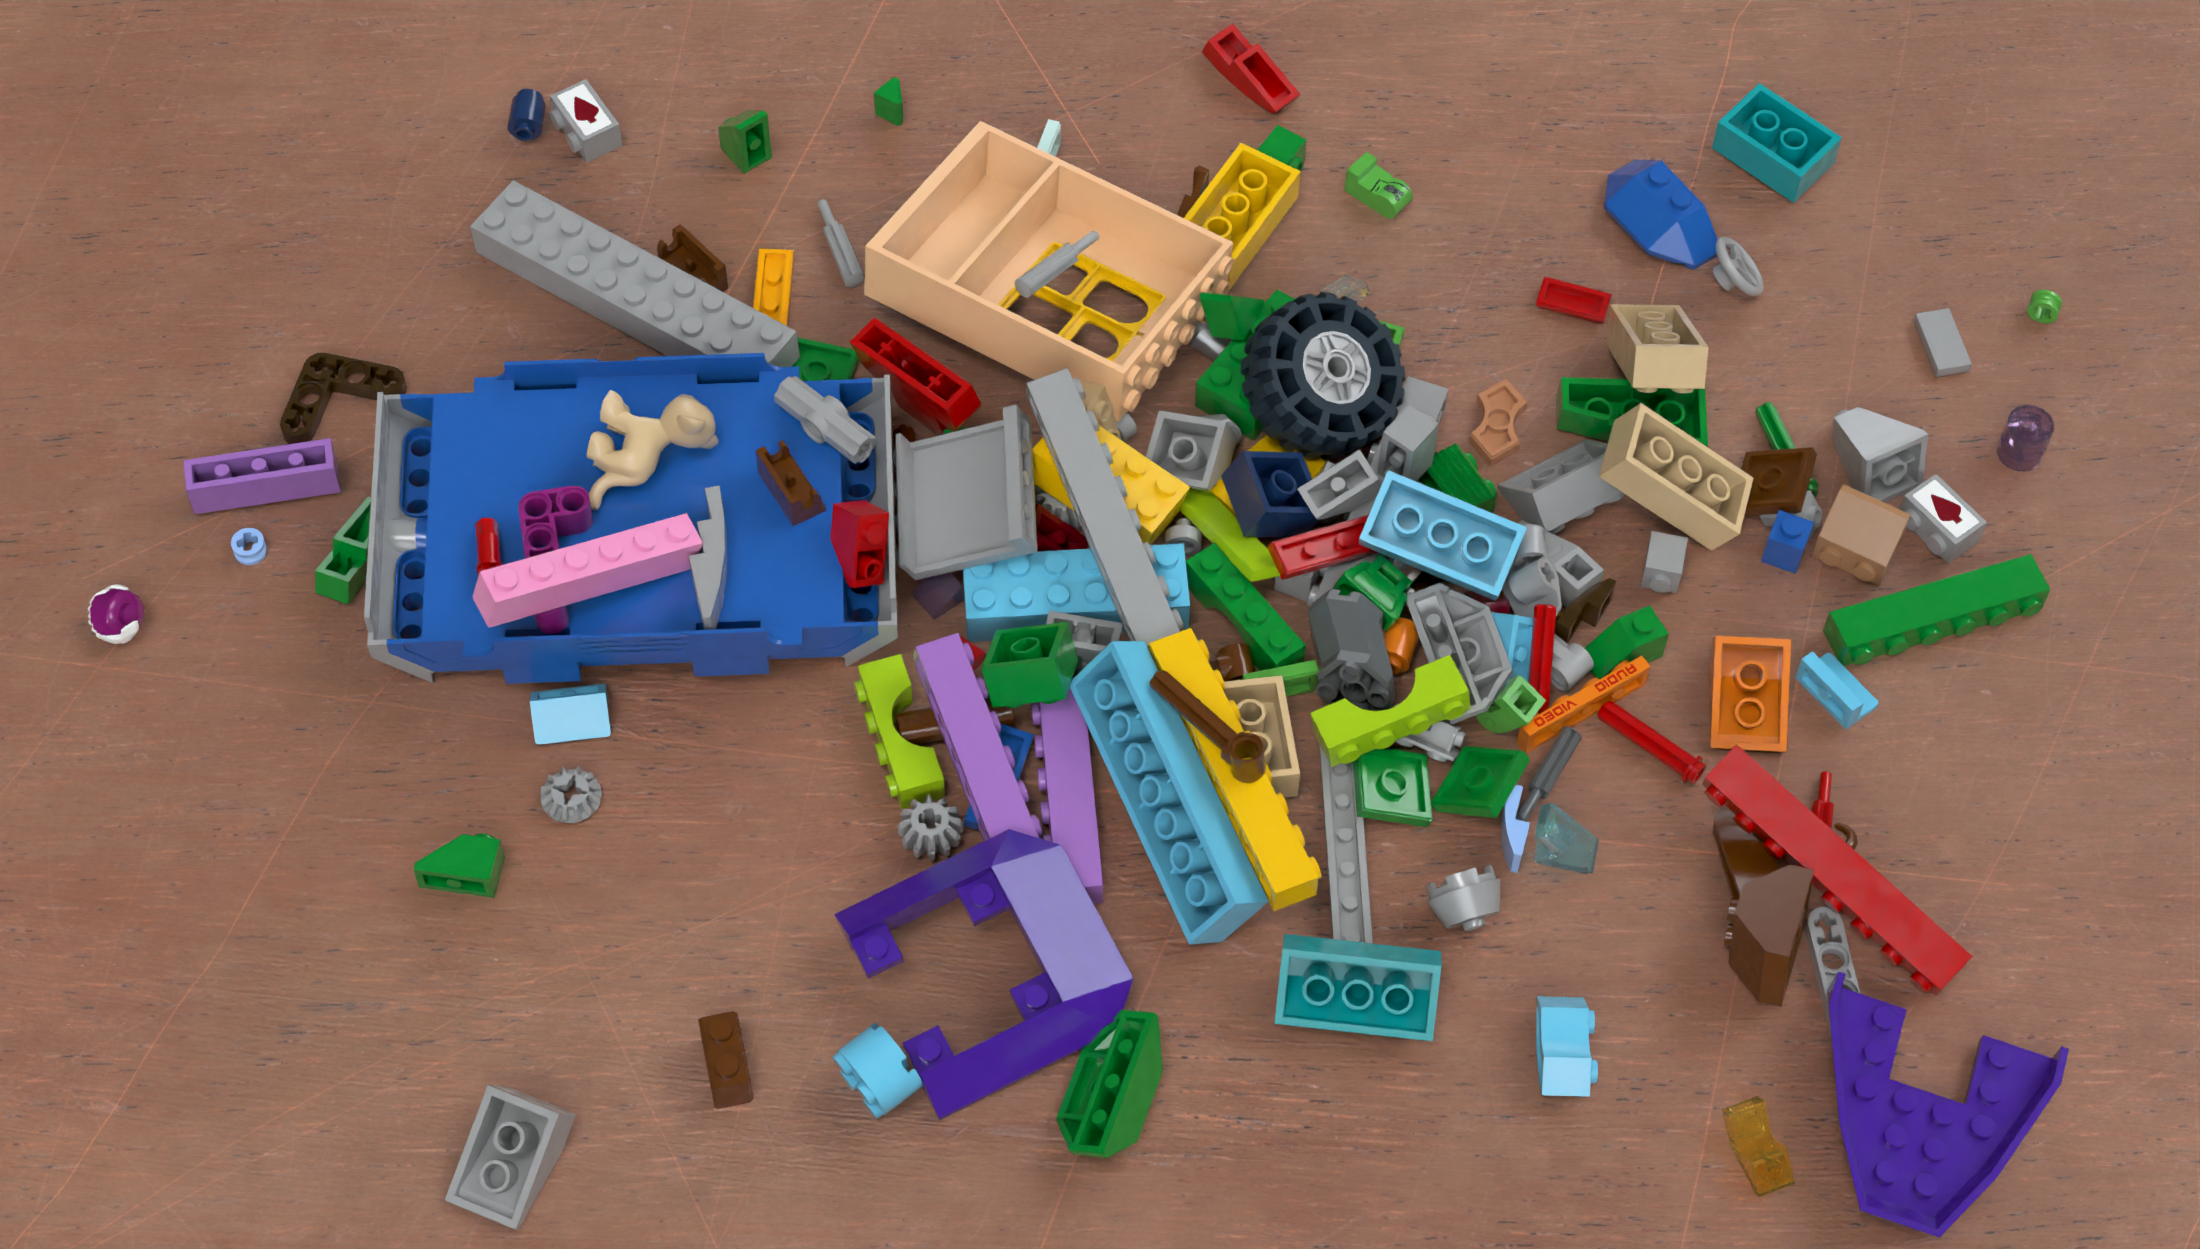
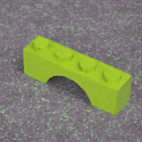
M898 654L858 665L859 680L853 681V686L858 703L865 702L868 712H864L868 733H876L879 742L874 744L878 763L880 766L886 765L889 775H885L889 796L891 798L897 796L901 810L910 808L913 798L921 804L925 803L928 794L932 797L933 801L945 797L944 777L934 748L918 746L908 742L900 736L894 727L896 722L895 714L902 713L913 704L912 684L902 655Z
M1447 655L1416 668L1415 683L1411 693L1402 703L1393 708L1382 711H1369L1353 705L1344 698L1313 711L1310 715L1313 731L1331 767L1340 763H1351L1357 760L1360 755L1371 750L1387 748L1396 740L1407 735L1423 733L1431 725L1445 719H1456L1462 716L1465 711L1471 709L1469 689L1451 655Z

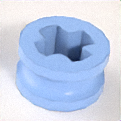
M241 529L231 539L233 553L236 560L241 564H257L267 554L264 537L257 529ZM253 542L252 550L245 551L246 543Z

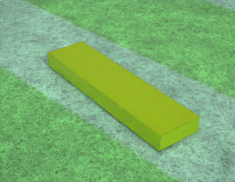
M1199 489L1188 491L1180 511L1212 543L1217 544L1250 582L1280 576L1268 549L1256 537H1244L1237 518L1210 491Z

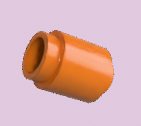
M1399 617L1385 633L1386 637L1384 639L1393 675L1406 672L1409 669L1419 641V635L1414 622Z

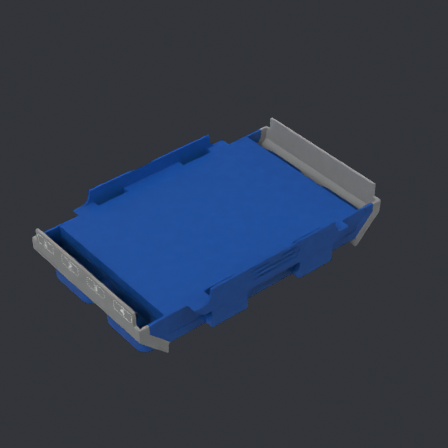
M765 353L636 357L634 360L599 361L598 359L504 362L505 371L501 375L474 378V393L384 395L383 392H377L364 620L368 630L367 646L371 658L431 683H434V672L502 669L506 684L581 681L582 666L692 662L694 677L770 674V659L845 658V667H848L898 638L890 375H884V378L803 381L824 398L830 395L838 399L848 411L849 417L876 437V445L872 449L870 456L862 463L857 462L855 464L826 441L820 444L812 440L803 430L800 421L774 402V394L783 380L788 376L790 378L794 376L799 378V366H773L766 361ZM610 390L618 393L622 397L623 402L628 405L630 414L638 417L660 419L665 407L681 394L693 396L713 413L716 424L714 435L717 436L719 441L712 449L700 447L686 448L670 443L661 452L655 472L644 484L628 487L615 486L608 489L602 497L599 509L592 510L593 524L586 532L558 537L561 549L686 513L698 533L697 522L710 519L705 488L719 485L727 533V578L723 605L715 630H704L691 569L569 604V624L562 632L556 634H547L538 629L534 615L490 628L487 627L472 598L478 579L476 570L478 559L475 523L481 518H493L498 523L500 561L502 565L525 559L518 510L521 498L533 491L566 486L582 487L589 494L593 484L605 474L603 470L593 465L594 460L587 458L589 440L596 431L606 433L612 437L616 451L622 449L625 436L608 430V424L600 421L602 403ZM781 440L787 444L790 454L813 489L817 490L821 496V501L826 507L825 512L795 526H792L758 474L755 450L765 446L772 456L779 451L778 443ZM865 500L889 512L884 582L880 585L851 588L846 582L843 569L830 540L833 503ZM859 592H867V594H864V595H858L857 593H859ZM416 608H421V609H419V610H417V611H411V610L416 609Z

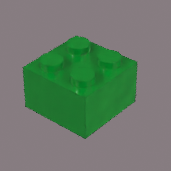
M1068 621L995 631L981 668L992 708L1002 706L1017 708L1027 703L1036 702L1052 704L1061 699H1066L1078 663Z

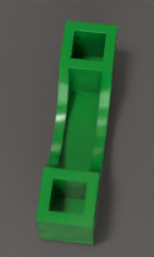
M1216 543L1186 560L1188 590L1206 610L1214 607L1229 618L1240 633L1245 644L1250 647L1253 664L1259 671L1304 662L1306 648L1304 642L1229 560Z

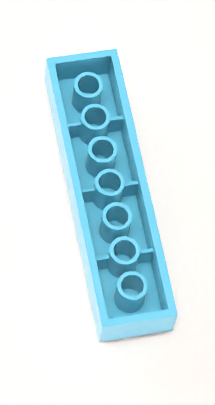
M1112 641L1072 679L1070 689L1189 945L1222 942L1269 901L1179 712L1150 687V680L1159 670L1145 641Z

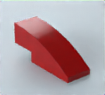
M1233 23L1209 39L1202 50L1206 58L1231 84L1272 114H1276L1300 96V93L1258 43L1252 47Z

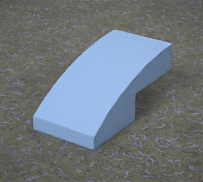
M1515 785L1505 802L1501 817L1502 848L1510 872L1518 873L1530 825L1529 822L1516 819L1523 786Z

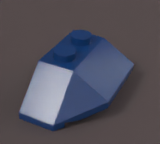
M1635 159L1608 174L1604 209L1647 254L1669 262L1685 264L1684 267L1693 270L1717 257L1715 244L1718 239L1705 205L1662 160Z

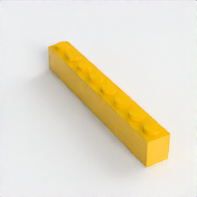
M1191 628L1149 643V652L1159 671L1164 670L1172 675L1237 734L1244 732L1240 724V712L1235 701H1228L1224 693L1225 684L1221 673L1217 669L1212 670L1208 662L1210 656L1207 646L1202 639L1197 640ZM1179 713L1273 911L1316 896L1318 879L1321 878L1319 865L1313 856H1307L1303 848L1305 846L1303 834L1297 824L1292 826L1287 816L1289 810L1283 795L1275 793L1271 785L1273 782L1272 775L1266 762L1265 773L1259 780L1252 783L1238 781L1233 777L1230 766L1221 758L1222 751ZM1245 756V757H1242L1241 759L1247 760V759H1251V758H1253V757H1252V756Z

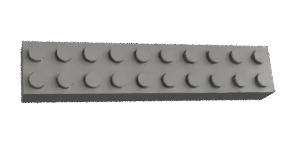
M514 180L470 226L476 253L666 356L765 353L766 361L776 367H792L800 357L797 331Z

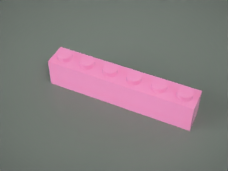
M686 513L480 571L472 598L487 627L490 628L690 570L689 556L699 554L703 542Z

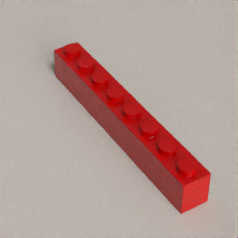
M1737 744L1704 778L1702 783L1706 788L1704 793L1715 805L1720 808L1725 805L1735 814L1733 820L1745 832L1750 834L1754 831L1764 840L1762 846L1775 859L1780 860L1783 857L1790 865L1814 870L1812 884L1823 894L1820 897L1821 900L1834 912L1839 913L1841 910L1852 920L1850 926L1862 938L1868 940L1871 937L1882 947L1879 950L1881 955L1888 962L1896 967L1901 964L1912 974L1909 977L1910 981L1922 992L1927 994L1931 991L1936 996L1973 957Z

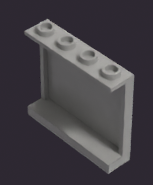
M1017 405L1003 408V420L915 442H909L901 433L896 434V449L893 450V461L897 468L894 494L898 501L895 527L899 534L896 560L901 569L905 570L913 579L919 580L1037 552L1031 419Z

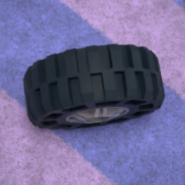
M1321 292L1318 295L1309 293L1299 296L1262 320L1256 326L1255 334L1248 338L1244 348L1245 353L1248 355L1241 360V375H1244L1245 382L1242 383L1244 397H1248L1251 405L1249 410L1253 418L1259 420L1263 426L1262 430L1270 438L1274 437L1277 439L1282 448L1289 452L1300 451L1305 458L1315 459L1320 456L1324 460L1337 459L1343 454L1349 455L1383 434L1385 428L1398 415V409L1395 407H1398L1403 402L1405 391L1401 387L1402 382L1405 381L1404 366H1401L1400 357L1402 354L1399 346L1394 344L1390 336L1391 331L1386 324H1381L1375 318L1376 314L1366 306L1364 308L1357 305V301L1352 298L1343 296L1339 299L1336 294Z

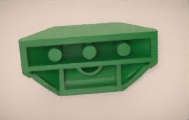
M1121 1010L1114 1017L1115 1021L1103 1028L1091 1043L1082 1049L1056 1117L1068 1150L1073 1155L1108 1158L1138 1141L1163 1072L1159 1018L1156 1013Z

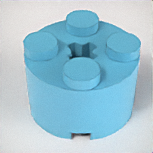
M877 1022L837 1050V1053L832 1056L840 1068V1074L853 1091L856 1089L864 1098L862 1100L875 1119L889 1113L924 1086L915 1069H912L910 1072L907 1070L909 1067L905 1060L907 1057L882 1026H878Z

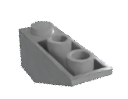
M1521 520V521H1520L1519 523H1517V524L1526 525V524H1530V523H1528V522H1526V521H1524V520ZM1545 531L1548 560L1557 571L1561 603L1567 608L1582 593L1602 581L1604 569L1579 546Z

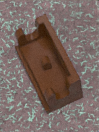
M681 224L673 229V242L669 246L663 240L659 241L657 246L658 258L722 292L728 289L725 264Z
M781 440L778 443L779 451L772 456L765 446L755 450L758 474L792 526H795L825 512L826 507L821 501V496L817 490L813 489L790 454L787 444Z

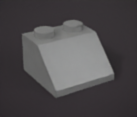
M1159 410L1146 457L1190 488L1210 491L1230 466L1238 437L1226 421Z

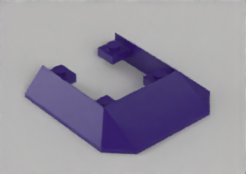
M1008 829L834 914L850 948L854 950L868 979L904 962L903 956L890 931L957 898L960 899L974 927L1010 910L1043 972L1042 974L1010 989V996L1021 1014L1023 1022L955 1056L939 1025L903 1042V1048L924 1085L922 1088L939 1120L1083 1049L1091 1043L1103 1028L1115 1021L1114 1017L1121 1010H1124L1133 983V976L1060 844Z

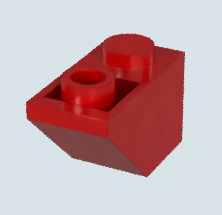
M865 500L833 503L830 540L843 569L846 582L851 588L880 585L884 582L889 512Z

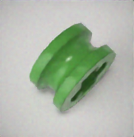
M2037 290L2032 293L2027 307V314L2037 322L2053 323L2058 318L2062 299L2053 291Z

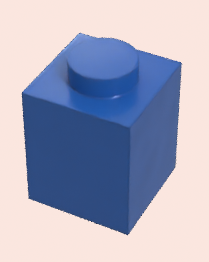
M1779 510L1768 537L1761 562L1796 574L1814 522Z

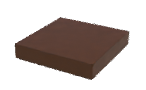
M1813 447L1746 452L1741 470L1752 476L1753 482L1744 516L1778 514L1779 510L1787 513H1800L1817 457Z

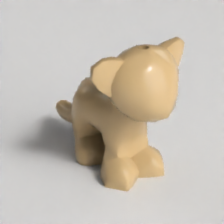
M610 390L602 403L600 421L608 424V430L624 435L625 438L622 449L616 451L615 443L608 434L596 431L590 437L587 458L594 460L593 465L605 472L589 491L592 510L599 509L602 497L608 489L615 486L628 487L644 484L655 472L661 452L670 443L686 448L700 447L712 449L719 441L717 436L714 435L716 424L713 413L693 396L681 394L665 407L660 419L638 417L630 414L629 407L623 402L622 397L615 391Z

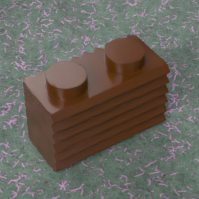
M731 1011L701 1017L698 1022L714 1107L721 1109L750 1103L754 1097L738 1014Z

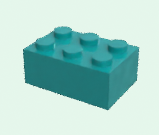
M1759 83L1718 122L1712 149L1794 203L1835 163L1842 137Z

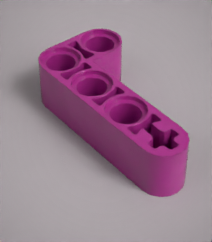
M579 486L533 491L524 495L519 501L518 510L525 559L560 549L558 537L586 532L593 524L589 494L584 488ZM568 605L535 614L534 618L538 629L547 634L562 632L569 624Z

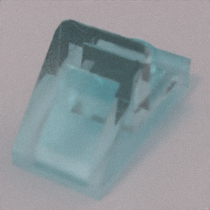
M1554 803L1540 805L1534 838L1537 840L1534 861L1550 867L1585 874L1593 873L1599 839Z

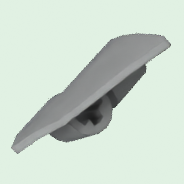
M1536 524L1522 525L1527 527L1502 586V591L1509 600L1515 615L1533 618L1536 604H1548L1556 607L1557 616L1562 608L1559 578L1555 567L1548 560L1544 528Z

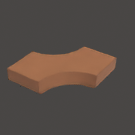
M1507 379L1480 392L1476 400L1482 410L1483 421L1470 434L1469 443L1490 467L1516 453L1520 447V441L1514 432L1513 424L1516 418L1526 410L1527 402Z

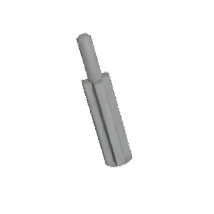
M822 199L817 205L826 225L823 227V233L845 286L849 288L857 287L863 283L865 277L843 225L835 221L827 200Z
M1093 230L1072 246L1070 243L1064 244L1024 273L1014 283L1018 293L1025 298L1030 297L1079 261L1077 255L1099 239V234Z

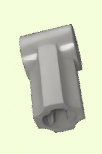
M1554 633L1550 683L1558 690L1566 692L1593 669L1594 662L1590 654L1582 646L1576 643L1568 645Z

